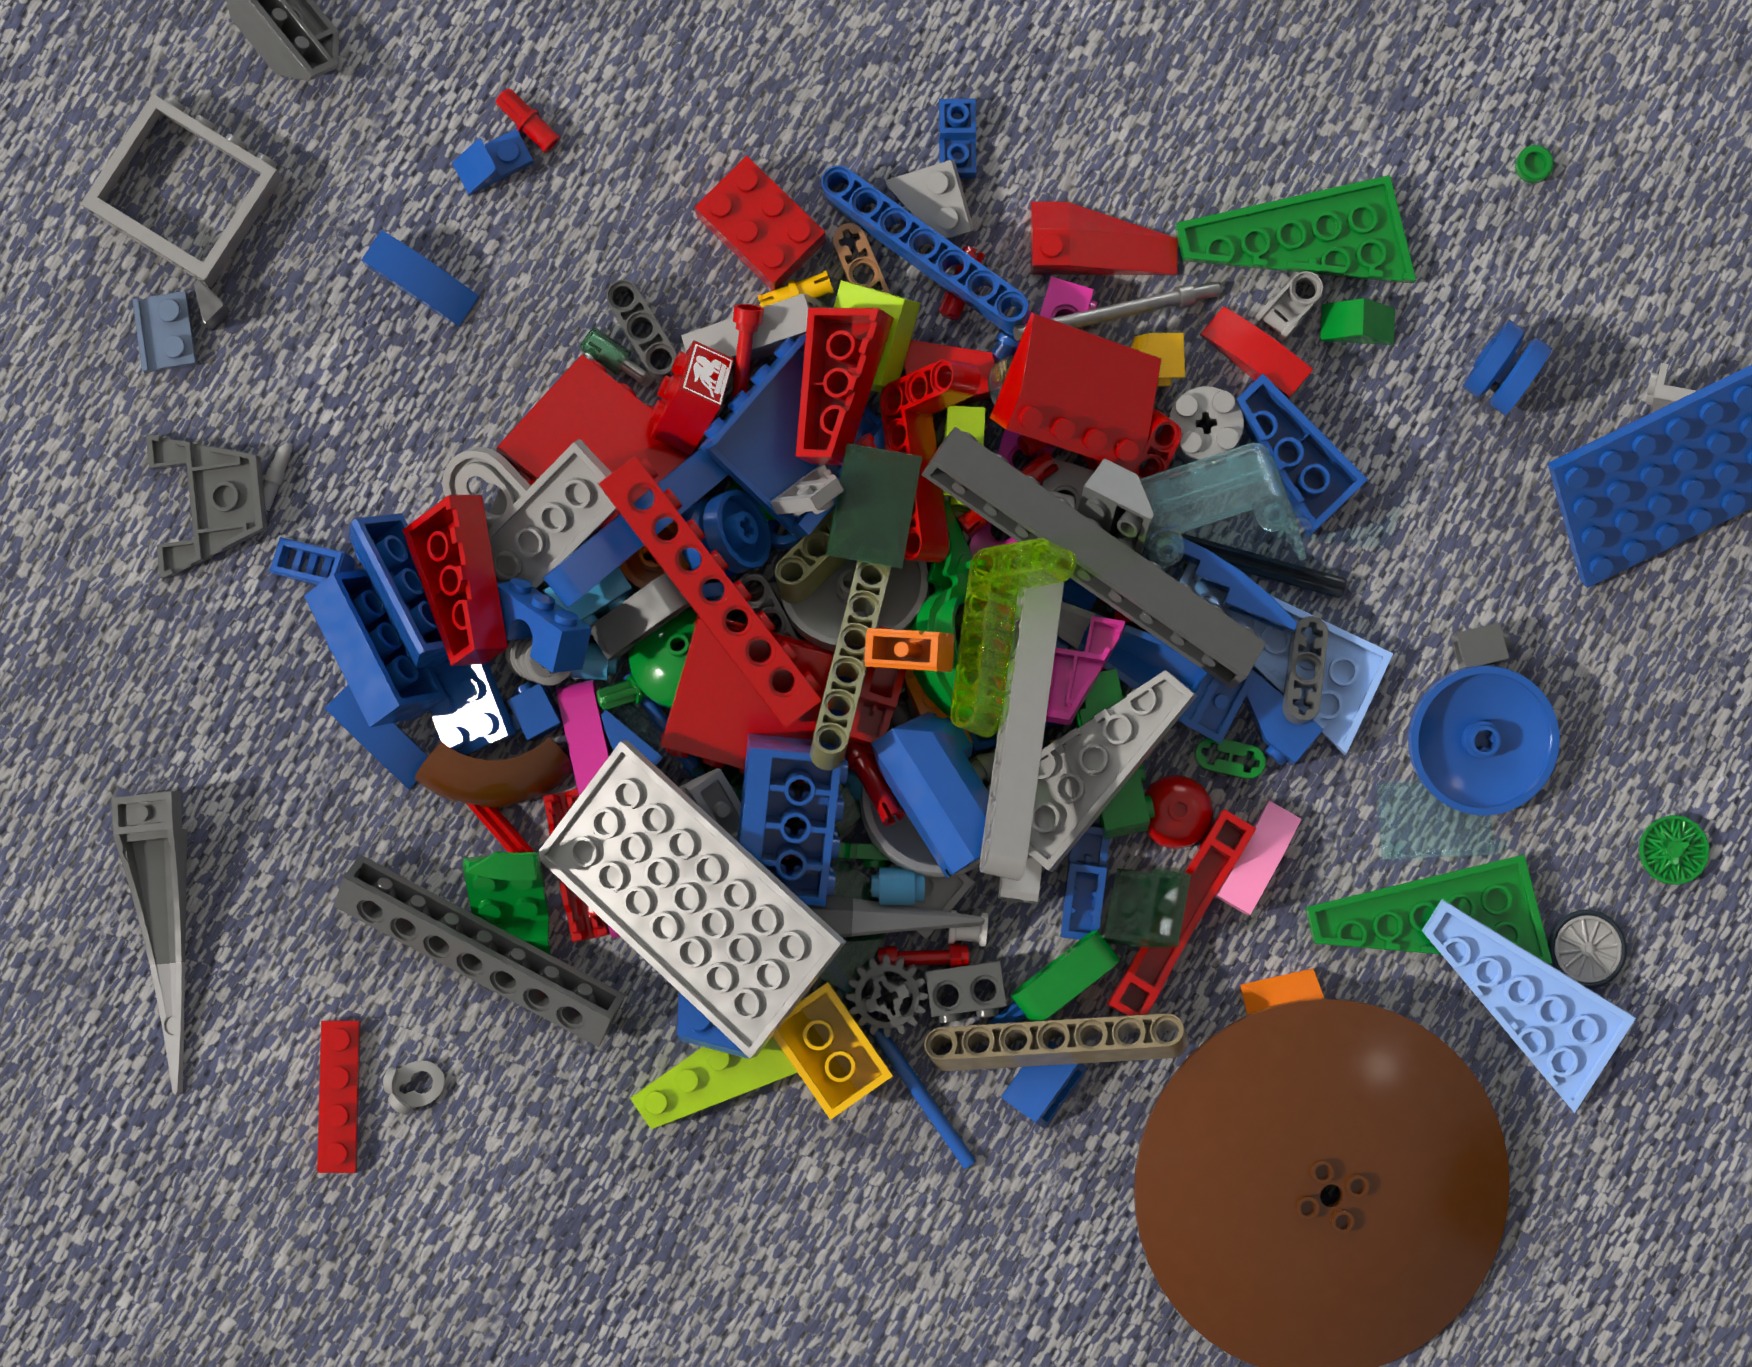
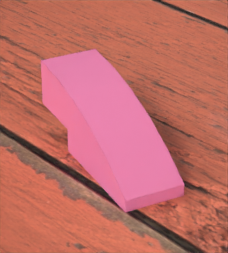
M1269 800L1254 825L1257 829L1215 897L1245 915H1251L1294 836L1301 818Z

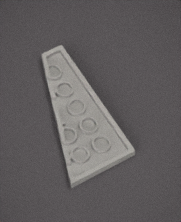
M1165 670L1129 693L1125 699L1111 708L1104 709L1096 714L1092 720L1083 726L1073 729L1042 749L1028 854L1045 869L1053 872L1195 700L1197 695L1170 672ZM990 785L986 787L988 792H990Z

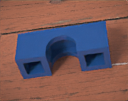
M513 578L510 582L497 583L506 639L533 638L530 657L552 673L583 669L592 628L578 619L576 613L565 610L555 603L553 597L536 590L528 580Z

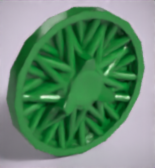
M1669 815L1656 819L1645 828L1639 840L1638 854L1643 868L1652 878L1663 884L1679 885L1692 881L1702 873L1708 862L1709 844L1706 834L1697 823L1683 816Z

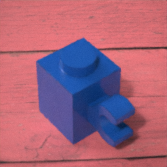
M534 681L527 682L514 690L516 696L507 700L514 715L510 713L508 715L515 733L517 734L522 730L529 741H536L563 727L561 712L547 685L540 683L535 685ZM514 734V735H512V736H510V737H508V738H505V739H503L502 741L510 740V739H512L516 734Z

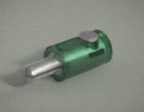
M596 327L590 330L580 345L579 349L599 362L615 375L623 370L638 382H642L644 380L643 377L647 375L645 370L629 360L631 351Z

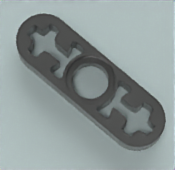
M1314 616L1301 619L1297 623L1295 631L1291 633L1282 710L1286 719L1296 725L1308 723L1318 714L1320 709L1329 633L1326 624L1320 618ZM1311 627L1312 634L1317 635L1318 638L1311 642L1309 652H1302L1307 647L1308 638L1306 635L1301 634V632ZM1307 661L1312 664L1315 670L1313 679L1304 680L1298 676L1296 672L1298 662ZM1301 689H1309L1304 693L1303 699L1304 705L1308 706L1309 709L1301 715L1299 714V708L1293 706V703L1300 699Z

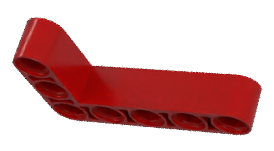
M946 359L938 360L888 383L882 390L880 407L892 498H900L896 529L900 554L906 560L940 563L948 554L949 537L942 489L921 474L937 451L932 414L972 397L979 389L981 374L978 367L972 363Z

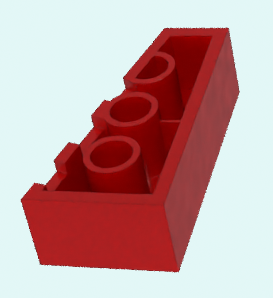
M808 308L796 457L810 464L847 465L894 319L879 308Z
M448 495L402 530L451 666L485 664L506 650L508 645L482 495Z

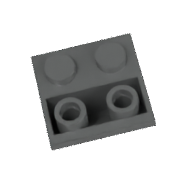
M1104 458L1084 485L1077 511L1086 518L1097 521L1102 526V529L1116 539L1127 542L1135 552L1143 556L1154 513L1138 475Z

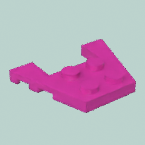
M980 598L979 604L995 713L1000 714L1011 640H1008L1014 605L1010 602ZM1092 616L1084 652L1055 648L1046 715L1047 722L1071 724L1125 631V621Z

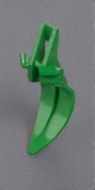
M944 501L949 537L948 554L940 563H931L927 582H929V586L935 588V593L922 604L917 620L909 630L954 634L952 672L913 670V673L927 697L944 714L952 719H956L959 723L964 724L975 732L992 734L995 733V726L988 721L979 709L966 682L955 635V616L958 607L962 603L975 601L979 597V580L973 577L969 570L974 569L980 572L987 570V560L985 556L974 558L971 554L949 502Z

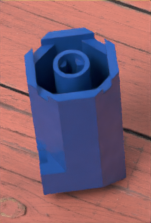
M927 712L891 729L871 743L880 773L946 878H949L980 859L989 792L968 760V757L972 755L973 745L958 721L949 717L939 718L936 717L938 714Z

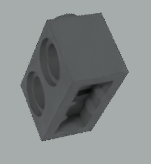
M1000 961L925 972L931 1017L939 1016L940 1023L962 1020L961 1013L976 1011L977 1018L999 1015L998 1007L1007 1006ZM981 979L991 981L995 987L993 998L986 1002L980 1001L974 994V986ZM945 984L952 985L958 992L956 1003L950 1007L942 1006L936 997L937 990Z

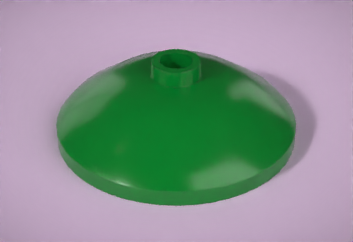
M691 606L629 650L631 673L639 688L648 698L668 708L672 707L694 632L697 613ZM685 642V647L681 651L673 650L676 643Z

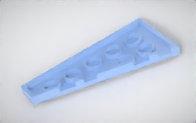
M1188 562L1179 582L1189 585L1201 598L1210 604L1222 608L1227 616L1240 625L1251 628L1260 639L1266 642L1253 668L1284 696L1291 634L1221 607L1226 593L1193 580L1192 577L1197 565ZM1273 597L1297 623L1305 617L1313 616ZM1322 620L1326 624L1329 634L1320 709L1312 720L1323 728L1321 733L1346 755L1393 653ZM1311 627L1301 632V634L1306 635L1308 638L1307 647L1302 652H1309L1311 642L1318 638L1317 635L1312 634ZM1307 661L1297 663L1296 672L1300 678L1304 680L1314 678L1315 670L1312 664ZM1301 689L1300 699L1293 703L1303 712L1309 709L1303 703L1304 693L1309 689Z
M1442 899L1422 929V932L1575 1113L1636 1018Z

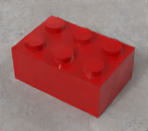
M747 155L694 207L696 217L772 291L780 288L826 242L825 231Z

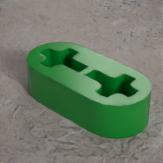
M1208 737L1203 739L1194 751L1195 761L1201 769L1231 777L1252 779L1260 775L1265 767L1266 759L1263 752L1249 744L1223 739L1220 744ZM1211 744L1217 745L1216 751L1228 755L1227 760L1215 759L1213 764H1208L1207 757L1202 755V749H1208ZM1247 752L1253 753L1252 759L1258 761V766L1252 767L1249 773L1244 772V765L1232 762L1233 756L1242 758L1246 756Z

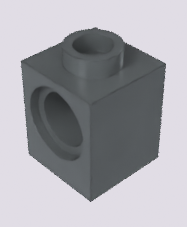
M1500 622L1457 632L1450 636L1459 669L1504 662L1509 659L1508 652L1512 651L1509 633L1507 630L1502 631Z

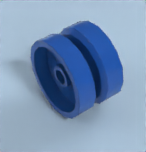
M1510 319L1503 325L1494 338L1492 337L1473 363L1472 366L1474 368L1462 388L1474 396L1480 397L1490 389L1494 382H1497L1498 385L1490 397V406L1504 416L1512 410L1553 349L1540 339L1535 338L1529 341L1520 354H1518L1516 350L1524 339L1525 329Z
M738 489L726 491L713 496L711 499L694 503L681 514L686 523L693 519L706 537L701 542L708 552L711 553L716 549L728 564L729 568L724 571L728 578L738 573L761 567L768 559L771 548L770 529L766 516L759 504L748 493ZM693 548L683 550L682 554L691 570L695 569L700 562L699 553ZM709 579V580H707V581H709V582H716V581H719V580H718V579Z

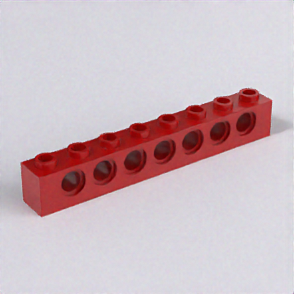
M636 456L631 457L597 484L781 725L787 728L822 701L817 694L822 689L809 671L802 674L793 663L799 659L796 653L785 640L780 644L770 633L775 629V626L762 610L757 614L747 603L752 599L748 590L740 580L732 583L724 573L729 568L728 564L716 549L711 553L708 552L701 542L706 537L693 519L686 523L677 510L682 507V504L669 488L664 492L654 481L659 474L645 457L639 461ZM639 487H647L653 493V503L647 509H638L632 502V494ZM665 517L674 520L677 526L676 534L668 540L660 539L655 531L657 522ZM687 548L695 549L700 556V562L693 570H684L679 564V555ZM709 579H718L722 583L723 593L717 600L710 601L703 596L702 587ZM735 609L742 610L746 616L744 627L738 631L729 630L725 622L727 614ZM756 640H764L769 646L768 656L761 661H754L749 655V647ZM780 670H787L792 676L791 686L784 691H777L772 685L774 674Z

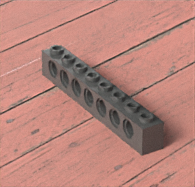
M361 854L342 879L333 907L597 1047L600 1046L613 1025L626 996L616 989Z

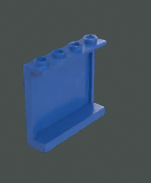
M805 334L793 341L788 337L775 350L774 354L778 358L770 367L764 364L751 378V381L754 383L752 388L747 393L742 390L732 399L727 406L731 412L724 420L718 417L706 429L704 434L708 438L700 446L710 458L796 539L807 536L814 530L856 480L855 468L860 467L862 463L869 462L862 452L857 453L852 447L847 465H825L827 470L829 469L837 477L844 491L832 499L834 502L833 506L822 513L814 514L813 511L798 516H794L793 513L777 515L770 501L820 465L810 464L796 457ZM865 406L854 443L865 434L871 433L875 438L873 443L881 451L885 446L883 422Z

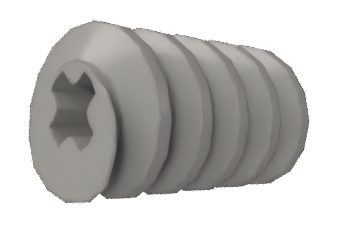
M533 638L510 640L506 649L505 659L507 666L515 675L542 685L552 686L561 683L570 674L571 671L552 673L532 659L530 653Z

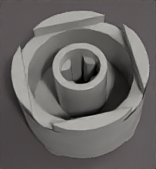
M1202 386L1187 391L1178 398L1168 416L1180 426L1182 431L1181 441L1175 454L1193 466L1207 467L1220 463L1232 453L1243 433L1244 419L1238 403L1231 393L1215 387ZM1200 420H1205L1207 425H1212L1208 434H1204L1203 428L1196 427Z

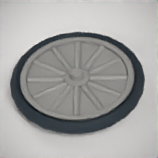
M1578 910L1564 916L1554 926L1548 942L1553 963L1551 965L1589 989L1602 987L1613 981L1621 972L1627 956V943L1619 925L1611 917L1595 910Z

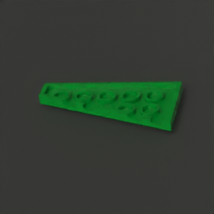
M1390 175L1177 222L1175 224L1182 259L1185 262L1299 273L1309 271L1319 275L1412 284L1416 281Z
M1524 854L1304 907L1314 944L1442 955L1422 932V929L1443 899L1546 963L1553 964Z

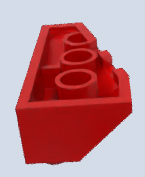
M1031 201V275H1177V238L1070 202Z

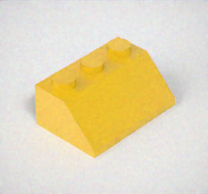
M829 982L801 1000L773 1035L830 1120L893 1077L887 1065Z

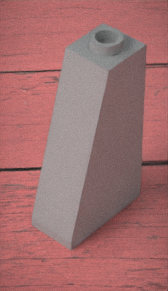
M803 293L763 307V323L758 326V331L754 332L751 361L775 355V350L788 337L793 341L804 334L806 335L808 308H826L825 303ZM733 318L681 335L684 344L681 347V351L686 353L692 341L695 340L734 358L732 364L734 366L739 335L736 323L733 322Z

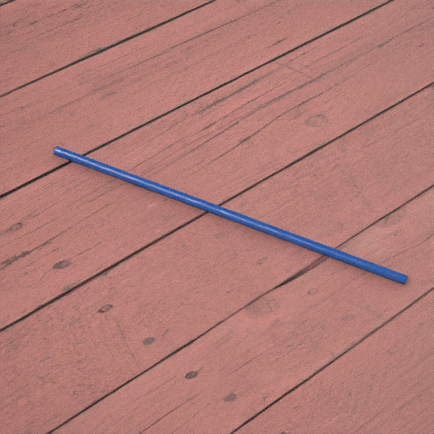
M629 672L622 679L626 681L627 676L632 675V673ZM648 697L642 698L640 705L662 735L668 717L658 703ZM688 754L687 758L677 757L692 779L706 774L694 755ZM834 958L825 970L846 999V992L855 991V988L848 984L849 977L836 958ZM847 1000L850 1006L855 1003V1001ZM867 1022L864 1026L870 1034V1024ZM878 1028L874 1035L870 1034L963 1169L965 1170L975 1163L976 1159L891 1037H885L883 1028Z

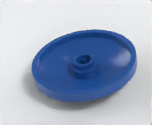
M1475 665L1461 668L1447 674L1434 683L1417 704L1411 718L1408 733L1410 760L1418 779L1426 790L1440 802L1455 810L1482 816L1511 811L1534 797L1542 789L1553 772L1560 744L1558 721L1552 705L1545 694L1532 681L1521 674L1491 665Z

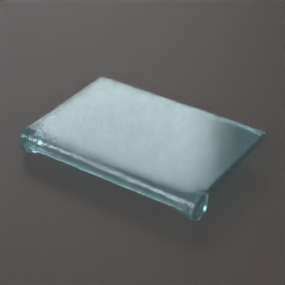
M1421 782L1377 783L1381 859L1494 855L1495 849L1491 835L1490 815H1472L1455 810L1431 795Z

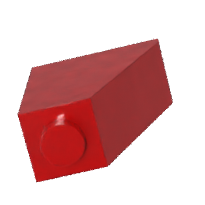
M910 340L904 361L907 375L942 359L976 365L981 374V383L978 391L972 397L951 406H964L998 396L1008 373L1005 360L1000 361L999 357L991 352ZM947 408L942 409V410H940V411H938V412L946 411Z

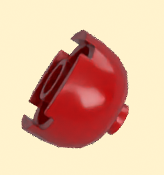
M1182 775L1165 776L1152 783L1144 792V796H1151L1155 813L1154 818H1149V829L1144 832L1157 845L1173 850L1188 848L1200 841L1210 829L1214 814L1212 801L1204 786L1194 779Z

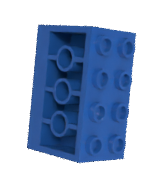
M748 734L737 841L806 905L826 906L827 895L833 896L835 889L836 873H833L834 865L830 864L831 858H838L840 836H838V828H834L835 821H842L844 799L842 798V791L838 790L839 783L846 784L848 761H846V754L838 768L823 770L818 768L811 760L810 750L813 740ZM831 743L821 744V746L827 750L837 749V747ZM795 780H804L805 784H802L800 787H794L792 784ZM792 817H800V821L797 823H789L788 820ZM789 854L796 855V858L792 860H785L784 857Z

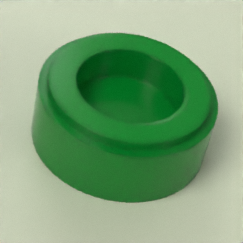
M1531 145L1524 148L1515 161V170L1518 176L1523 181L1532 184L1544 181L1550 175L1554 166L1551 153L1539 145Z

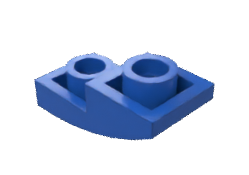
M976 98L939 99V163L955 160L960 178H976Z

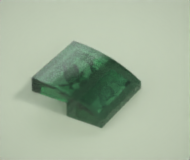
M1117 868L1104 939L1107 943L1137 947H1179L1191 874L1153 868L1152 874Z

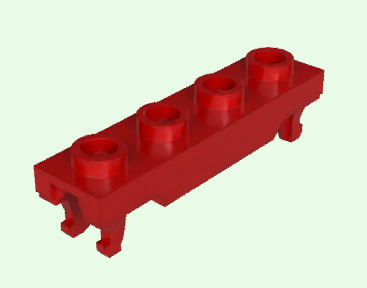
M577 788L543 796L549 825V836L578 799L579 793ZM558 878L572 943L611 935L608 924Z

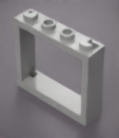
M152 94L80 204L93 216L212 288L283 178L275 169L278 164L268 156L260 152L257 156H254L245 150L247 145L237 137L229 133L226 137H223L214 131L216 126L212 122L198 114L195 119L183 112L185 107L172 97L166 96L163 100ZM161 114L260 174L204 262L104 202Z

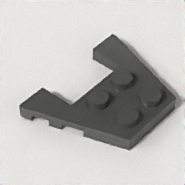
M146 435L149 468L158 470L187 466L193 540L157 545L160 578H172L268 530L260 456L194 444L182 440L163 438L156 435Z

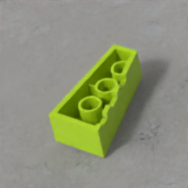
M773 1036L757 1057L751 1059L701 1047L630 1097V1100L648 1126L654 1129L798 1072Z

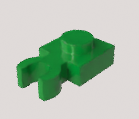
M840 843L838 858H833L863 861V868L872 869L886 867V862L893 863L874 844Z

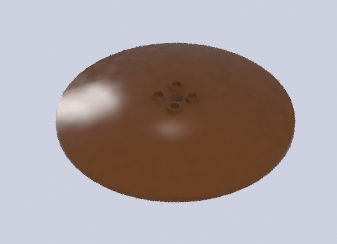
M1329 998L1296 1000L1250 1013L1227 1025L1192 1052L1171 1076L1155 1102L1140 1140L1134 1176L1135 1217L1139 1238L1147 1262L1171 1304L1196 1331L1226 1353L1257 1367H1379L1411 1353L1439 1334L1470 1302L1484 1281L1495 1259L1504 1232L1509 1202V1165L1504 1136L1496 1112L1485 1090L1471 1069L1439 1037L1418 1023L1396 1012L1372 1004ZM1327 1185H1336L1339 1188V1197L1332 1204H1324L1320 1199L1321 1191Z

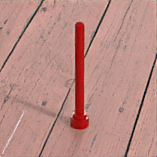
M734 305L733 322L736 323L739 335L731 401L742 390L747 393L754 332L758 331V326L763 323L764 308L757 305ZM729 475L725 477L727 480L733 479Z

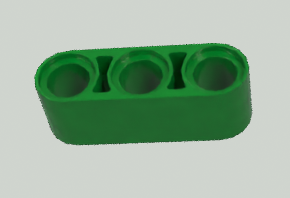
M1095 929L1019 986L1011 994V997L1030 1022L1044 1021L1111 970L1120 961V958L1098 929Z

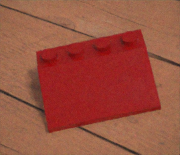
M1031 312L990 419L1006 430L1099 461H1103L1105 458L1131 472H1135L1149 438L1161 358Z

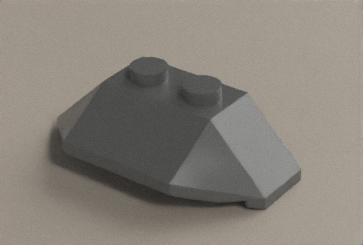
M226 0L231 20L275 74L310 81L337 68L339 64V31L314 0Z

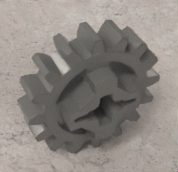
M884 953L881 963H877L875 958L871 956L869 957L870 967L866 969L858 965L856 970L860 977H849L848 984L855 988V991L846 992V999L855 1001L848 1008L849 1013H859L858 1026L861 1027L868 1022L870 1024V1034L872 1035L877 1032L878 1028H883L885 1037H890L891 1028L895 1027L902 1035L905 1033L904 1023L908 1022L913 1026L918 1024L914 1016L915 1012L925 1013V1006L919 1003V1000L927 999L928 993L925 990H918V987L925 983V979L923 976L914 978L913 975L917 970L916 965L912 964L907 968L903 967L904 957L899 956L895 963L890 962L888 953ZM884 971L898 973L904 978L899 980L887 977ZM871 977L874 983L872 989L861 997L863 986ZM880 981H882L885 988L887 987L889 992L896 991L892 994L894 1009H891L890 1004L884 998L878 999L881 997ZM912 993L910 1005L902 1013L900 1009L902 1001ZM877 1010L887 1014L889 1019L877 1018L870 1013Z

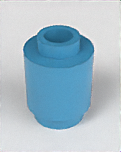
M589 642L583 669L571 671L570 674H572V678L608 681L610 674L617 673L618 657L608 661L596 642Z
M879 867V875H871V897H879V905H915V901H924L925 875L916 874L914 871L901 867Z

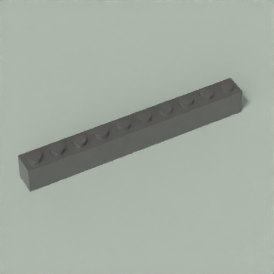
M954 427L921 474L1231 690L1248 677L1266 645V642L1260 639L1251 628L1237 623L1227 616L1222 608L1210 604L1197 595L1189 585L1180 583L1165 573L1159 564L1142 557L1127 542L1116 539L1102 529V526L1097 521L1080 514L1071 507L1068 501L1044 489L1035 478L1021 473L1011 466L1006 458L991 452L978 443L977 439L970 433Z

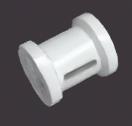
M951 910V911H950V912H952V913H957L956 910ZM988 913L981 914L980 917L985 919L984 924L981 926L949 928L948 944H954L955 941L978 942L979 946L985 947Z

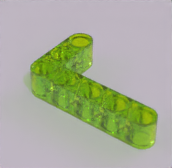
M1037 538L983 548L973 556L969 568L951 706V720L956 727L982 737L993 736L999 729L1003 715L1018 590L1067 581L1076 568V556L1071 550L1045 538Z

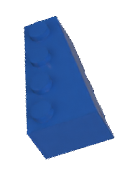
M1262 374L1236 399V402L1243 414L1244 429L1308 537H1310L1368 479Z

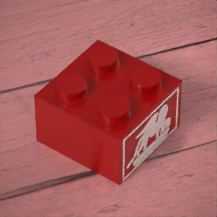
M695 340L692 341L686 353L680 351L671 369L674 374L672 377L666 375L658 389L657 396L662 397V399H658L650 416V420L655 422L651 437L692 455L704 432L721 407L734 358Z

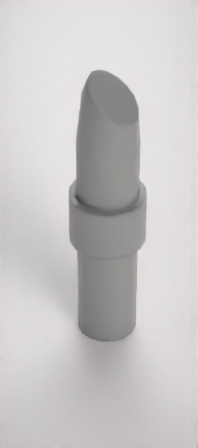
M292 443L278 448L270 468L268 467L264 477L265 507L268 511L271 509L279 486H282L285 470L292 452Z

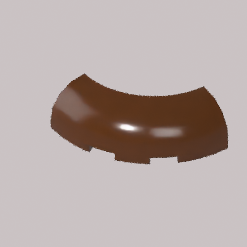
M549 736L541 744L525 754L503 760L472 758L451 749L441 741L423 762L416 773L415 780L428 790L453 802L460 801L467 804L481 805V807L497 808L512 806L514 803L531 798L536 799L556 788L574 771L568 756Z

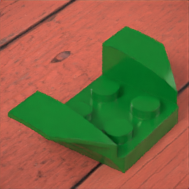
M494 852L489 856L463 858V872L472 914L551 955L548 942L549 904L539 852Z

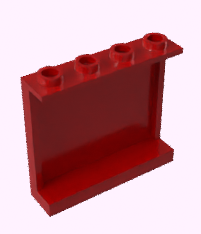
M583 354L579 356L502 440L496 449V452L501 454L530 485L578 439H581L611 472L633 456H636L639 461L646 457L659 474L654 479L656 483L690 456V454L652 438L651 433L655 422L650 420V416L654 406L644 404L636 397L635 392L628 385L615 381L607 374L606 369L599 362L589 360ZM647 487L635 489L632 494V502H635L649 489ZM616 510L590 537L595 535L610 521H612L616 516H618L620 514L618 510Z
M697 615L694 632L667 724L661 736V747L667 748L666 752L677 757L687 758L688 754L701 757L705 764L713 767L723 768L725 764L739 768L738 771L744 775L748 734L813 740L822 701L787 728L783 727ZM730 619L725 620L726 626L732 631H738L745 625ZM771 631L770 633L779 644L785 640L796 653L799 659L793 663L802 674L809 671L822 688L817 694L823 700L834 652L818 647L811 642ZM756 640L750 645L749 655L752 660L761 661L768 656L769 646L766 641ZM780 670L774 674L772 685L775 690L784 691L791 686L792 676L789 671ZM802 779L792 782L794 787H796V784H805Z

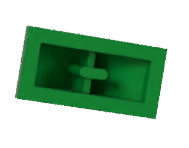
M1365 298L1321 305L1320 341L1394 345V307Z

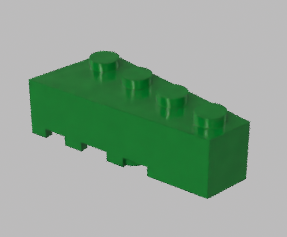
M1117 668L1102 671L1075 715L1077 728L1092 720L1096 714L1104 709H1109L1126 698L1124 689L1121 690ZM1143 763L1099 815L1104 840L1149 829V818H1154L1155 813L1151 796H1144L1142 782H1146Z

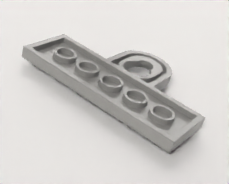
M581 439L573 442L532 485L501 454L485 447L469 448L453 457L447 464L442 479L445 497L448 495H473L469 488V481L474 476L481 477L486 483L495 484L503 490L507 499V508L504 514L494 515L485 510L497 583L510 582L513 578H521L531 582L532 587L536 590L545 582L543 577L578 549L617 510L597 484L612 472Z

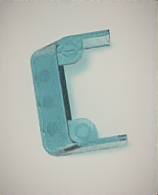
M1246 444L1140 479L1154 513L1144 554L1148 561L1155 562L1162 568L1176 564L1183 557L1185 544L1181 533L1253 510L1258 524L1263 529L1271 532L1285 529L1287 540L1298 559L1303 560L1307 558L1293 507L1274 457L1263 444Z

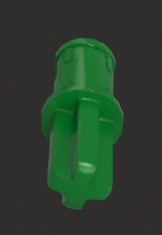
M633 675L627 676L626 681L600 688L597 691V701L603 710L630 702L639 704L642 702V698L647 697L635 682Z

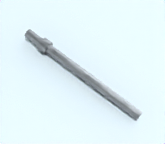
M1218 282L1194 287L1191 284L1175 287L1172 292L1051 319L1079 328L1172 306H1177L1179 309L1194 306L1196 301L1220 296L1221 288ZM1027 324L1013 328L1016 341L1021 340Z

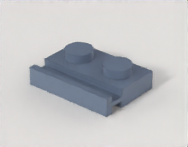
M182 291L149 296V298L132 299L142 371L150 373L151 371H163L198 365L188 293Z

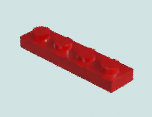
M321 1021L317 1173H357L361 1021Z

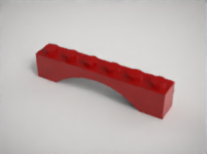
M1225 809L1219 811L1106 1005L1124 1016L1148 1014L1197 924L1257 828Z

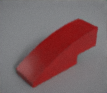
M1224 306L1200 333V336L1254 381L1264 374L1288 399L1313 371L1309 365L1274 338Z
M880 625L878 629H891V628H887V627H884V626H881V625ZM866 668L848 742L872 749L871 743L888 732L907 669Z

